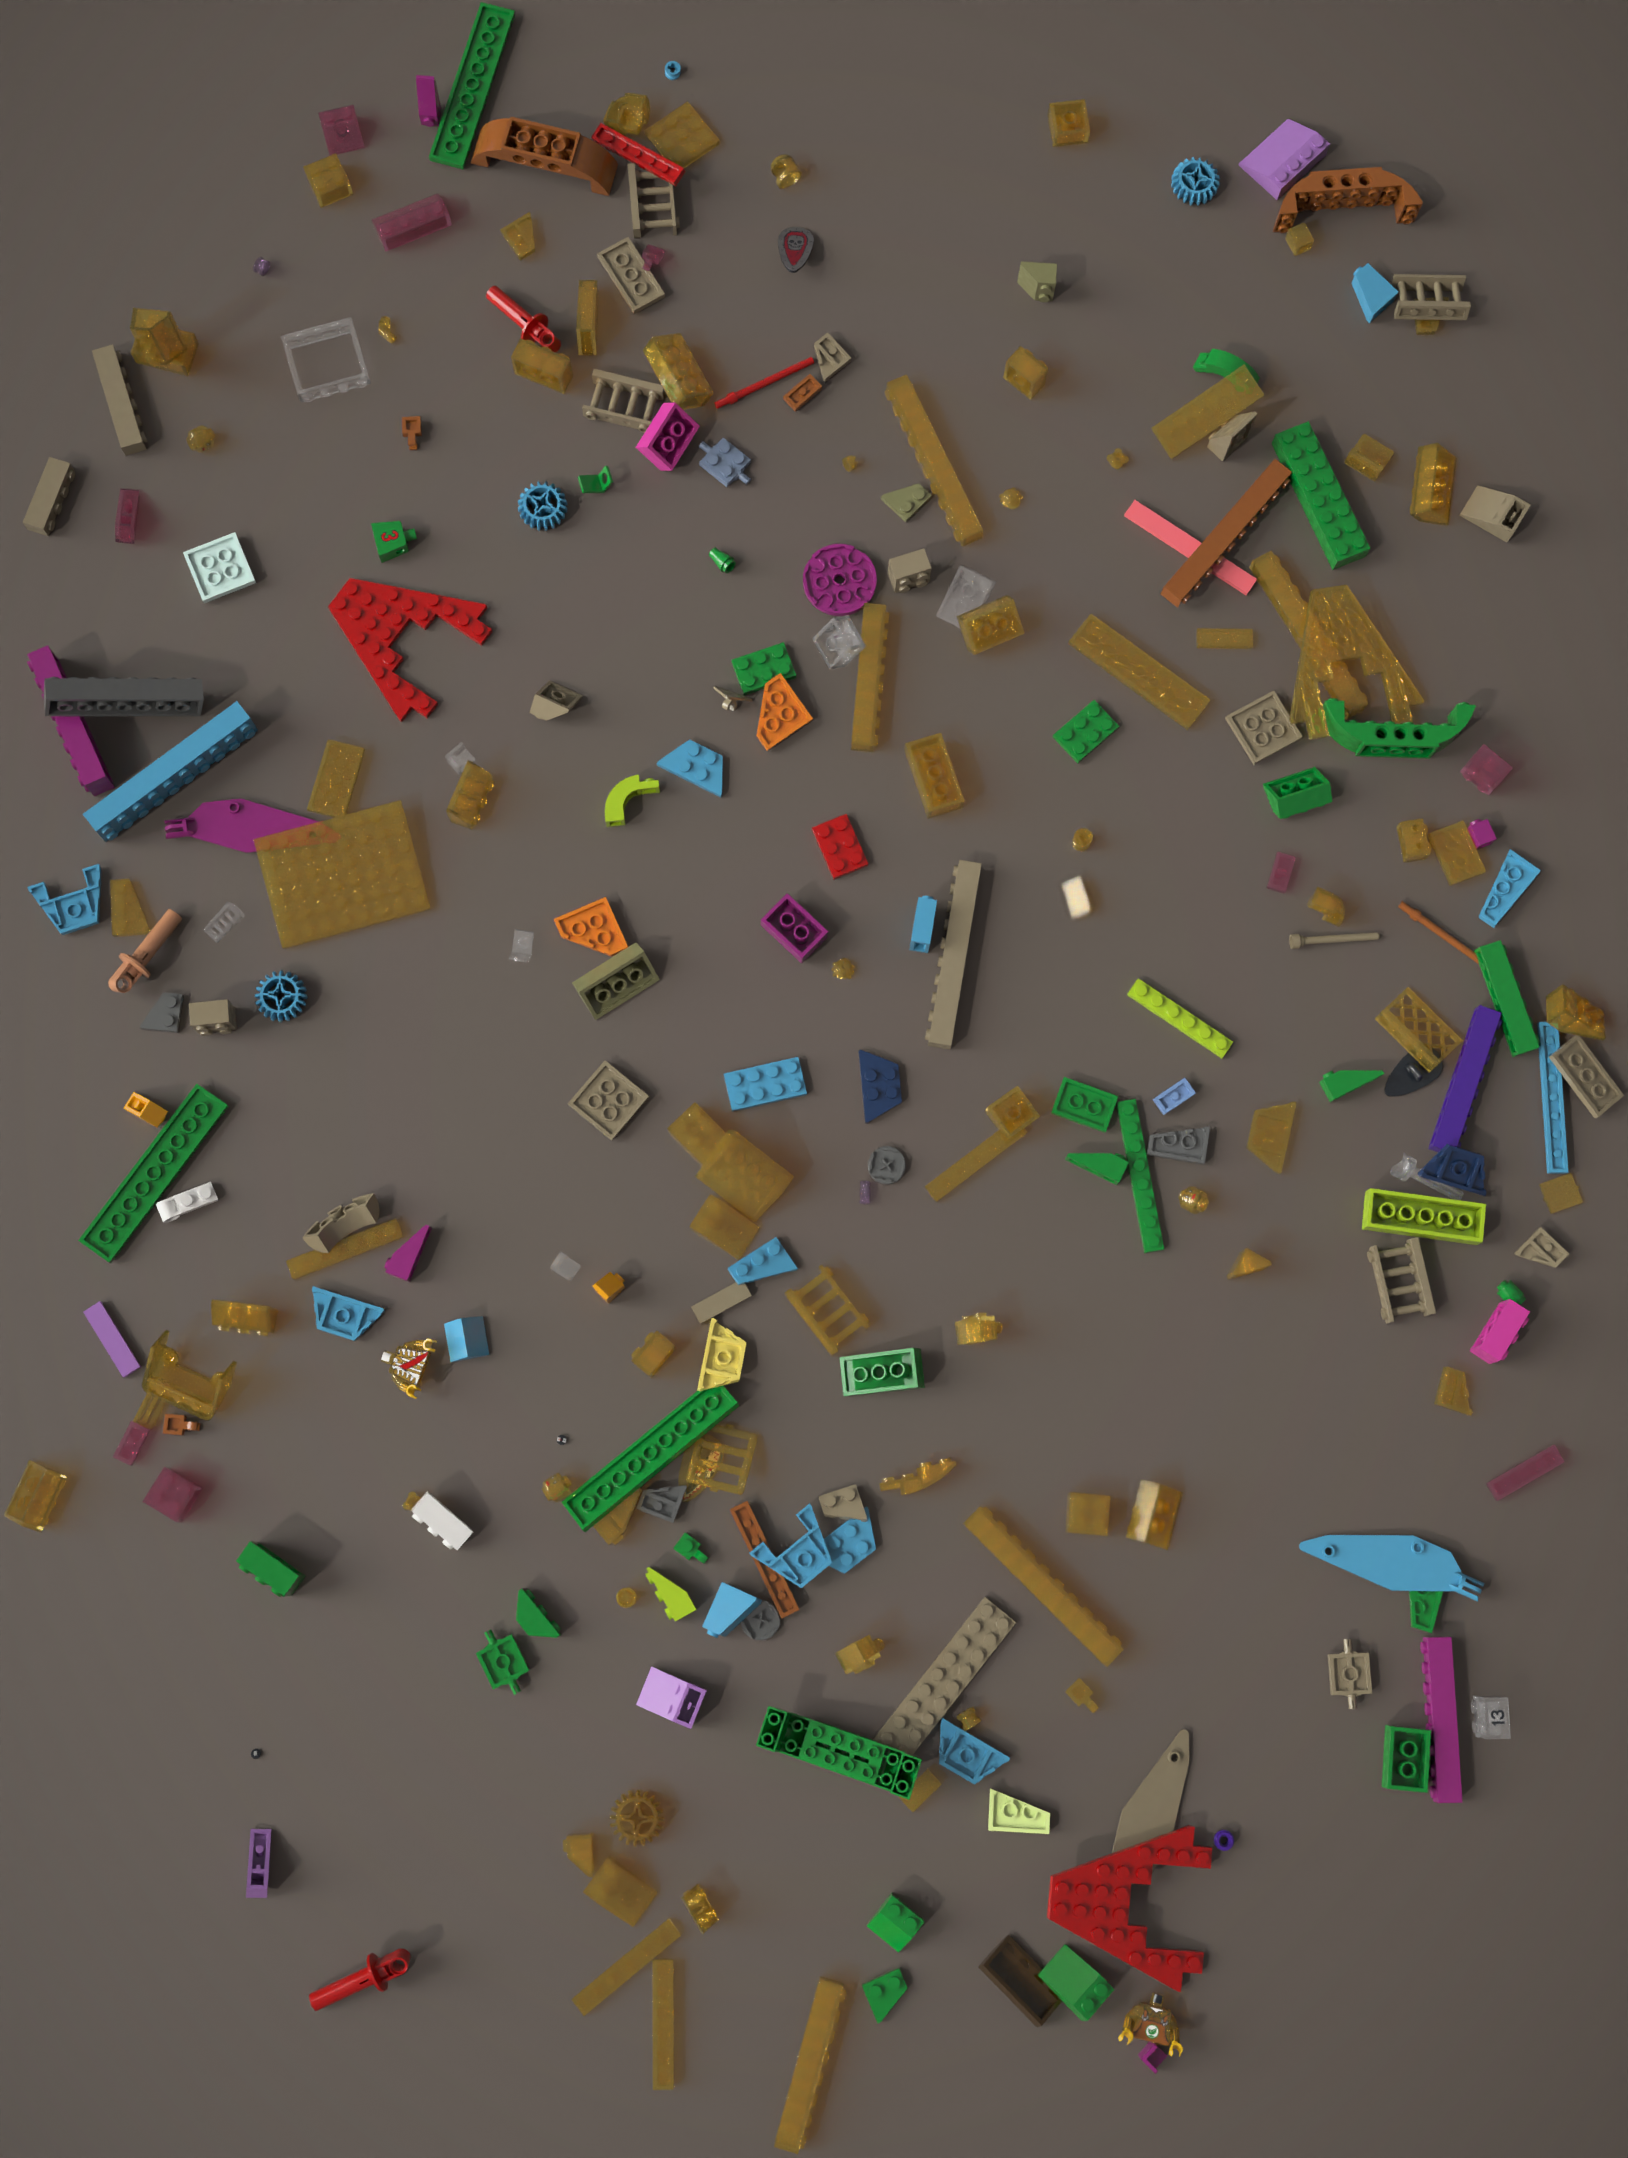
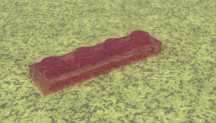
M1551 1445L1487 1482L1486 1485L1495 1500L1499 1501L1564 1463V1460L1555 1445Z

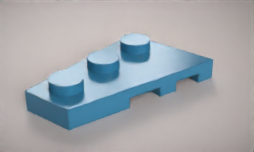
M777 1237L728 1267L727 1270L736 1283L741 1285L789 1271H796L798 1268Z

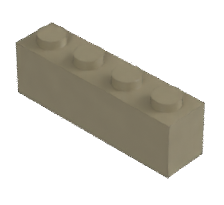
M49 457L23 520L27 530L49 536L50 532L53 531L57 514H60L62 502L68 495L70 482L75 478V470L70 463Z

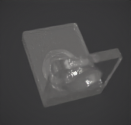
M515 929L513 949L509 960L529 961L532 955L534 932Z

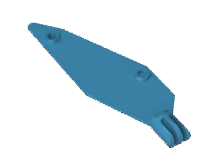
M1325 1535L1303 1541L1299 1544L1301 1551L1391 1591H1453L1478 1602V1596L1462 1588L1476 1594H1481L1482 1590L1465 1582V1580L1484 1587L1485 1584L1463 1574L1450 1551L1414 1535ZM1326 1548L1331 1550V1555L1325 1553Z

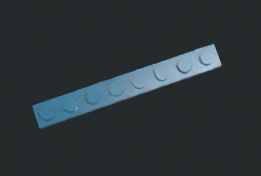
M1558 1022L1537 1023V1032L1540 1041L1539 1062L1547 1174L1568 1173L1562 1074L1549 1058L1551 1054L1560 1048Z

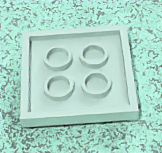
M235 532L183 552L204 603L256 583Z

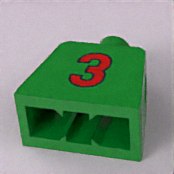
M401 521L371 523L381 563L409 551L407 542L417 539L415 529L404 531Z

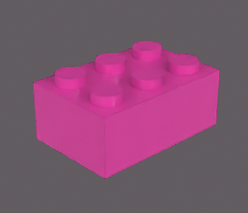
M675 402L663 403L635 448L660 471H672L700 425Z
M1511 1299L1500 1302L1473 1344L1470 1352L1488 1364L1500 1360L1503 1361L1509 1353V1350H1507L1509 1345L1514 1344L1518 1339L1519 1334L1517 1332L1520 1327L1523 1328L1529 1320L1527 1316L1530 1311Z

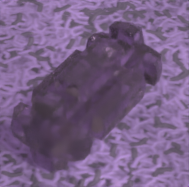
M869 1181L860 1182L861 1200L859 1203L863 1205L870 1203L869 1185L871 1183Z

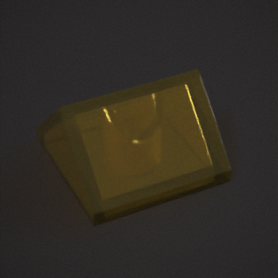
M1245 1248L1239 1252L1227 1274V1279L1265 1270L1272 1265L1271 1261Z

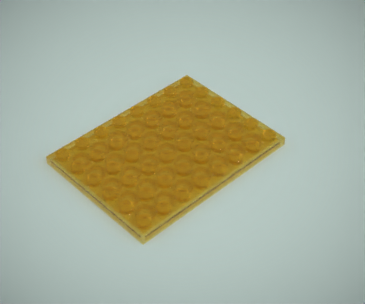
M401 800L253 839L283 949L431 909Z

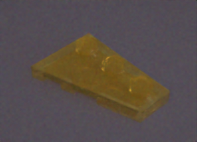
M110 880L112 936L149 934L151 930L131 880Z

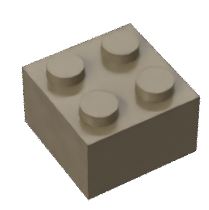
M925 549L889 559L887 574L894 593H905L910 588L916 586L918 588L924 587L930 582L932 568Z
M228 999L189 1003L190 1026L201 1036H210L213 1032L229 1034L232 1033V1030H237L236 1008Z

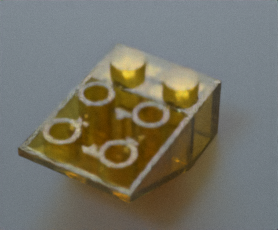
M1564 984L1546 996L1548 1024L1563 1033L1599 1040L1606 1039L1605 1015L1602 1009L1594 1006L1586 998H1582L1573 989H1569Z

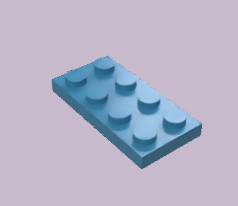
M798 1057L724 1073L732 1112L807 1095Z

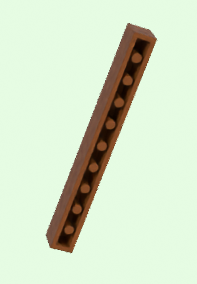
M1274 459L1162 589L1161 595L1177 608L1181 603L1185 604L1192 596L1190 595L1192 590L1197 591L1203 583L1201 580L1204 577L1208 578L1214 569L1212 567L1222 562L1225 558L1223 554L1226 551L1230 552L1234 548L1236 539L1241 540L1247 532L1245 529L1248 526L1252 527L1258 519L1256 516L1266 511L1269 507L1267 503L1270 500L1274 501L1278 497L1280 488H1286L1291 481L1289 477L1292 471Z

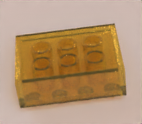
M729 1129L695 1176L753 1222L776 1201L794 1178L791 1173L742 1135Z

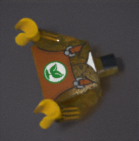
M1152 1992L1150 2004L1140 2002L1139 2005L1134 2006L1125 2015L1123 2032L1118 2037L1120 2042L1126 2036L1128 2038L1127 2045L1131 2043L1133 2038L1168 2047L1171 2044L1169 2049L1170 2056L1173 2055V2049L1179 2051V2057L1183 2051L1175 2016L1171 2014L1168 2008L1162 2007L1164 1995Z

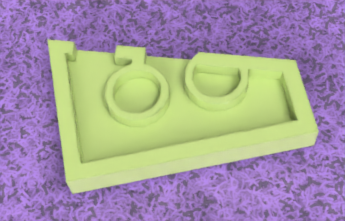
M990 1788L989 1831L1049 1834V1812Z

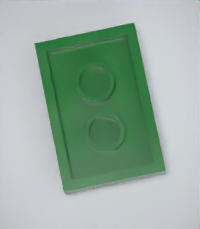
M784 642L731 660L743 695L764 689L765 683L780 673L786 681L796 678V673Z
M1093 700L1053 734V738L1078 764L1119 728V725Z
M1064 1077L1051 1114L1105 1133L1118 1096Z

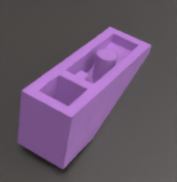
M251 1829L246 1898H267L271 1829Z

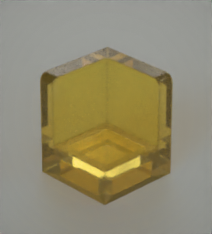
M1305 223L1288 229L1285 237L1294 256L1311 250L1314 242Z

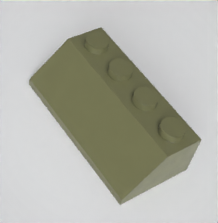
M634 943L581 976L572 984L594 1019L597 1020L660 979L645 952L637 943Z

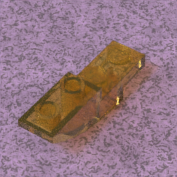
M947 1458L939 1460V1464L932 1465L931 1462L921 1463L920 1468H916L917 1476L915 1477L913 1473L902 1475V1479L894 1480V1477L883 1478V1483H879L880 1492L899 1488L900 1494L903 1496L920 1491L942 1479L956 1466V1461L951 1462V1459Z

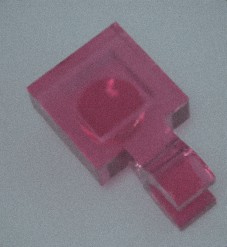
M648 244L642 254V258L645 261L642 269L650 271L652 264H659L664 257L665 250Z

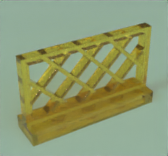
M1409 987L1375 1018L1429 1073L1463 1041ZM1406 994L1412 999V1005L1404 1004L1403 997ZM1392 1007L1400 1008V1016H1395L1389 1010ZM1404 1008L1413 1009V1017H1404ZM1417 1009L1423 1010L1426 1013V1018H1417ZM1405 1021H1413L1414 1030L1408 1029L1405 1026ZM1418 1022H1426L1427 1031L1418 1030ZM1431 1023H1436L1440 1027V1032L1431 1031ZM1418 1034L1427 1035L1428 1043H1422L1419 1040ZM1431 1035L1440 1036L1441 1044H1432ZM1444 1036L1451 1037L1455 1043L1453 1045H1445ZM1432 1048H1441V1057L1439 1059L1432 1053Z

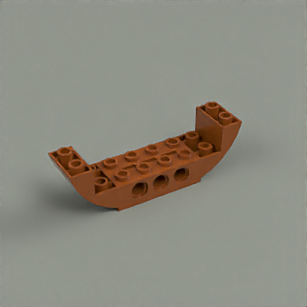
M511 116L510 118L490 121L482 127L471 160V164L488 168L492 157L589 180L593 193L606 196L610 195L618 167L617 161L606 149L591 139L582 136L579 132Z
M1382 167L1310 172L1309 176L1295 184L1285 196L1276 218L1273 232L1286 233L1291 231L1297 213L1303 210H1335L1345 207L1352 209L1360 206H1389L1391 204H1394L1396 224H1410L1415 222L1423 202L1409 183L1393 173L1382 170Z

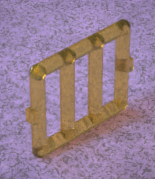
M716 1425L709 1431L749 1440L747 1450L704 1440L705 1435H703L695 1442L686 1480L689 1483L710 1487V1491L718 1492V1490L742 1495L745 1490L758 1437L754 1433L734 1429L733 1425ZM705 1448L744 1458L743 1466L740 1468L700 1458L701 1450ZM697 1466L739 1475L738 1486L695 1476Z

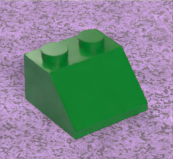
M891 1893L866 1926L899 1953L914 1937L925 1921Z

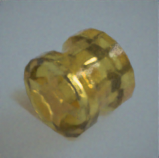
M622 1588L617 1593L616 1600L621 1607L628 1608L636 1603L637 1594L632 1588Z
M973 1706L956 1716L963 1723L964 1731L982 1721L980 1717L976 1716Z

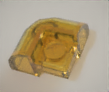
M625 93V96L620 97L616 101L612 100L603 119L604 124L624 136L627 133L639 135L643 124H648L650 116V103L647 95Z
M1317 886L1307 906L1323 913L1322 920L1339 927L1343 923L1346 912L1342 899L1336 894Z

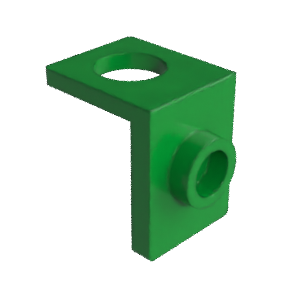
M605 466L598 475L578 476L582 493H604L613 483L608 466ZM605 473H606V475H607V482H606V483H605V481H604V475H605Z

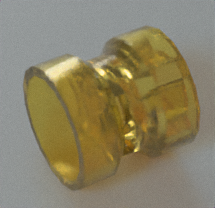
M1086 828L1078 829L1072 839L1073 847L1077 851L1087 850L1093 839L1092 833Z

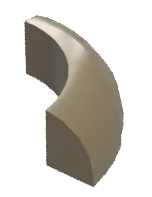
M371 1193L352 1199L353 1203L345 1207L339 1205L327 1213L329 1216L321 1223L315 1222L302 1238L314 1250L329 1253L348 1234L364 1226L377 1223L380 1210L375 1194Z

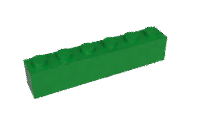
M1500 940L1478 947L1474 951L1495 1010L1501 1012V1027L1512 1057L1540 1048L1539 1037L1532 1028V1018L1528 1016L1526 1011V1001L1519 992V982L1515 980L1513 975V965L1507 959L1506 946Z

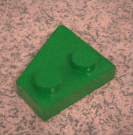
M899 1968L862 1984L877 2023L884 2019L907 1989Z

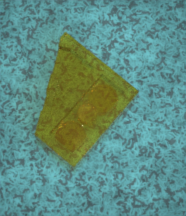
M1443 1367L1434 1404L1471 1416L1472 1409H1469L1467 1397H1469V1393L1466 1388L1465 1372L1450 1367Z

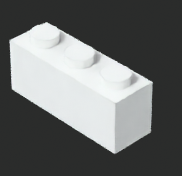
M428 1491L412 1508L414 1513L412 1517L420 1524L425 1522L429 1526L427 1530L435 1537L439 1534L444 1539L442 1543L450 1550L453 1547L458 1550L473 1533V1530Z

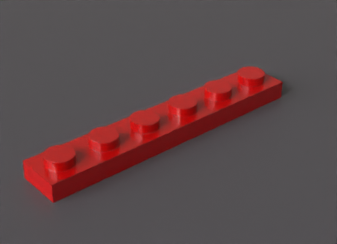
M600 123L591 137L597 144L635 163L674 186H677L686 172L683 167Z

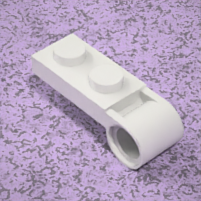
M208 1182L162 1200L156 1206L163 1223H168L176 1220L180 1215L217 1202L218 1198L212 1183Z

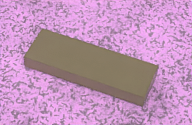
M735 1282L693 1305L691 1308L701 1325L750 1298L752 1295L746 1284L738 1285Z

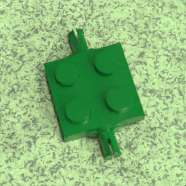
M492 1629L484 1632L489 1644L477 1652L476 1655L492 1689L494 1690L501 1685L509 1684L513 1695L521 1692L516 1680L522 1674L530 1671L513 1634L496 1640Z

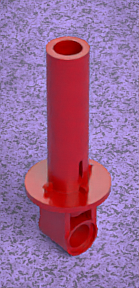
M496 285L487 291L486 298L523 329L521 339L525 344L530 345L538 342L550 353H555L560 349L561 342L547 328L548 317L545 314L539 313L532 316Z
M400 1948L381 1958L375 1953L368 1954L367 1967L310 1993L309 2000L312 2008L318 2011L372 1985H375L380 1992L386 1991L389 1980L407 1971L411 1960L409 1951ZM396 1960H402L404 1964H399Z

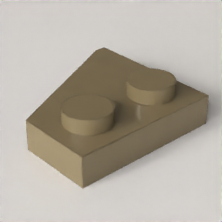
M828 332L814 343L824 382L851 362V357Z

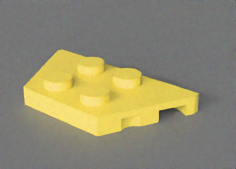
M711 1318L697 1391L739 1382L747 1342L735 1336L728 1328L725 1329L717 1323L715 1318Z

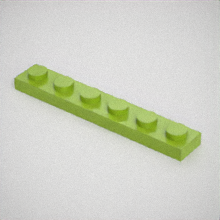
M1139 978L1127 994L1130 998L1221 1059L1233 1043V1041Z

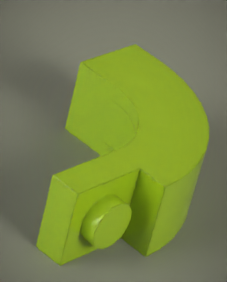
M639 775L630 776L620 781L611 790L606 800V826L625 825L624 811L628 801L637 795L660 793L659 781L648 778L640 782Z

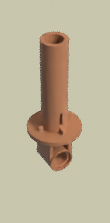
M168 909L131 956L120 953L119 958L123 963L108 982L109 988L112 991L126 993L130 991L140 976L145 978L151 976L145 966L182 921V918L176 912ZM122 979L123 986L119 989L118 981Z

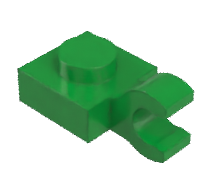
M686 1532L673 1548L689 1561L694 1556L705 1564L709 1558L698 1550L701 1544Z

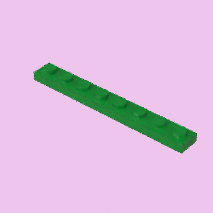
M1136 1099L1116 1102L1126 1159L1129 1162L1128 1170L1144 1253L1164 1250Z

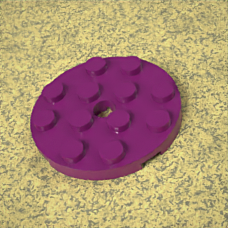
M832 544L825 546L812 555L804 568L803 588L808 600L818 610L829 615L847 616L860 611L870 602L876 589L877 576L872 561L865 553L851 545ZM838 576L845 579L841 585L834 581Z

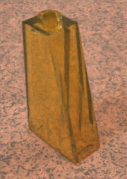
M579 280L576 324L578 354L597 355L598 284L597 280Z

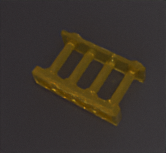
M820 1265L818 1269L821 1274L800 1290L793 1292L790 1288L784 1295L832 1357L838 1352L836 1348L839 1346L838 1343L861 1326L866 1331L869 1328L868 1323L870 1321L864 1313L859 1314L832 1278L834 1276L832 1271L828 1267L824 1268L823 1265ZM824 1280H827L833 1289L811 1306L805 1307L801 1302L803 1300L802 1297ZM839 1295L845 1304L822 1322H816L812 1317L815 1315L814 1312ZM850 1310L857 1320L835 1337L831 1336L828 1338L825 1334L826 1328Z

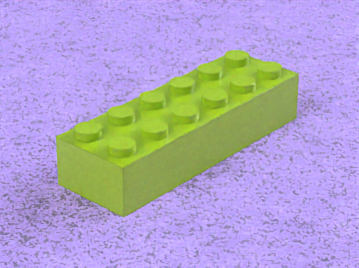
M1370 1188L1365 1191L1362 1230L1478 1245L1483 1242L1486 1204Z

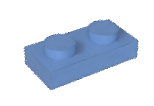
M1183 1078L1155 1097L1153 1101L1162 1114L1165 1115L1195 1095L1196 1092L1186 1078Z

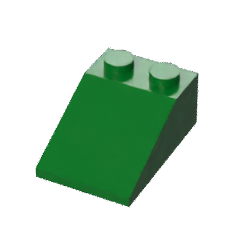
M1065 1944L1038 1974L1043 1982L1081 2021H1088L1115 1990L1096 1970Z

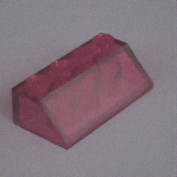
M438 193L371 220L385 252L452 225L447 208Z

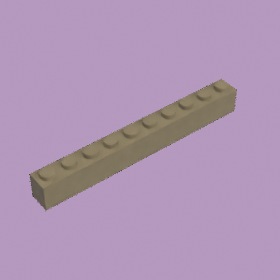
M959 860L958 865H954L952 876H955L956 879L955 883H951L949 893L953 897L952 901H948L946 911L950 915L949 920L945 919L943 929L947 933L946 938L942 937L940 946L944 951L943 956L939 955L937 967L941 968L940 974L935 976L934 985L938 986L937 992H933L931 1003H934V1010H930L928 1021L931 1022V1028L926 1030L925 1040H928V1046L950 1050L952 1045L982 863Z

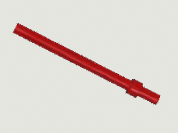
M809 357L735 393L733 391L727 394V397L714 402L717 409L729 403L732 405L738 402V399L814 364V360L812 357Z

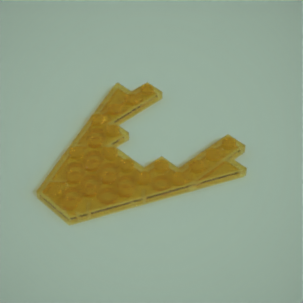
M1348 585L1313 589L1310 592L1289 724L1306 723L1309 740L1330 736L1318 683L1334 679L1331 662L1360 658L1364 676L1381 674L1391 720L1395 724L1413 722L1409 706L1424 703V699Z

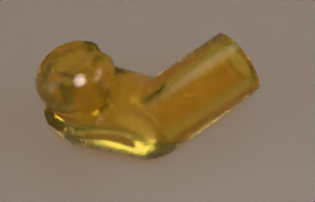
M382 316L381 320H379L378 332L389 343L393 344L397 337L390 332L391 320L387 316Z

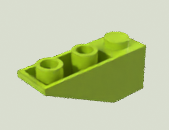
M651 1567L646 1568L648 1573L645 1575L650 1584L654 1583L658 1590L655 1591V1594L660 1602H665L667 1608L664 1610L670 1620L674 1619L676 1622L697 1610L687 1591Z

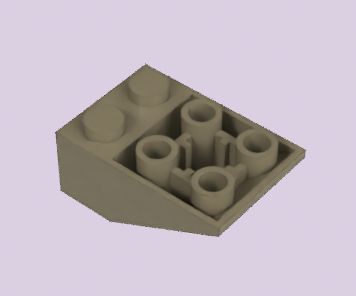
M1477 485L1459 516L1507 543L1529 509L1530 504L1515 495Z

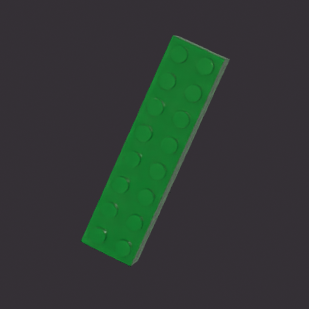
M1309 421L1275 434L1271 444L1280 463L1292 471L1289 477L1290 483L1332 570L1365 558L1371 548Z

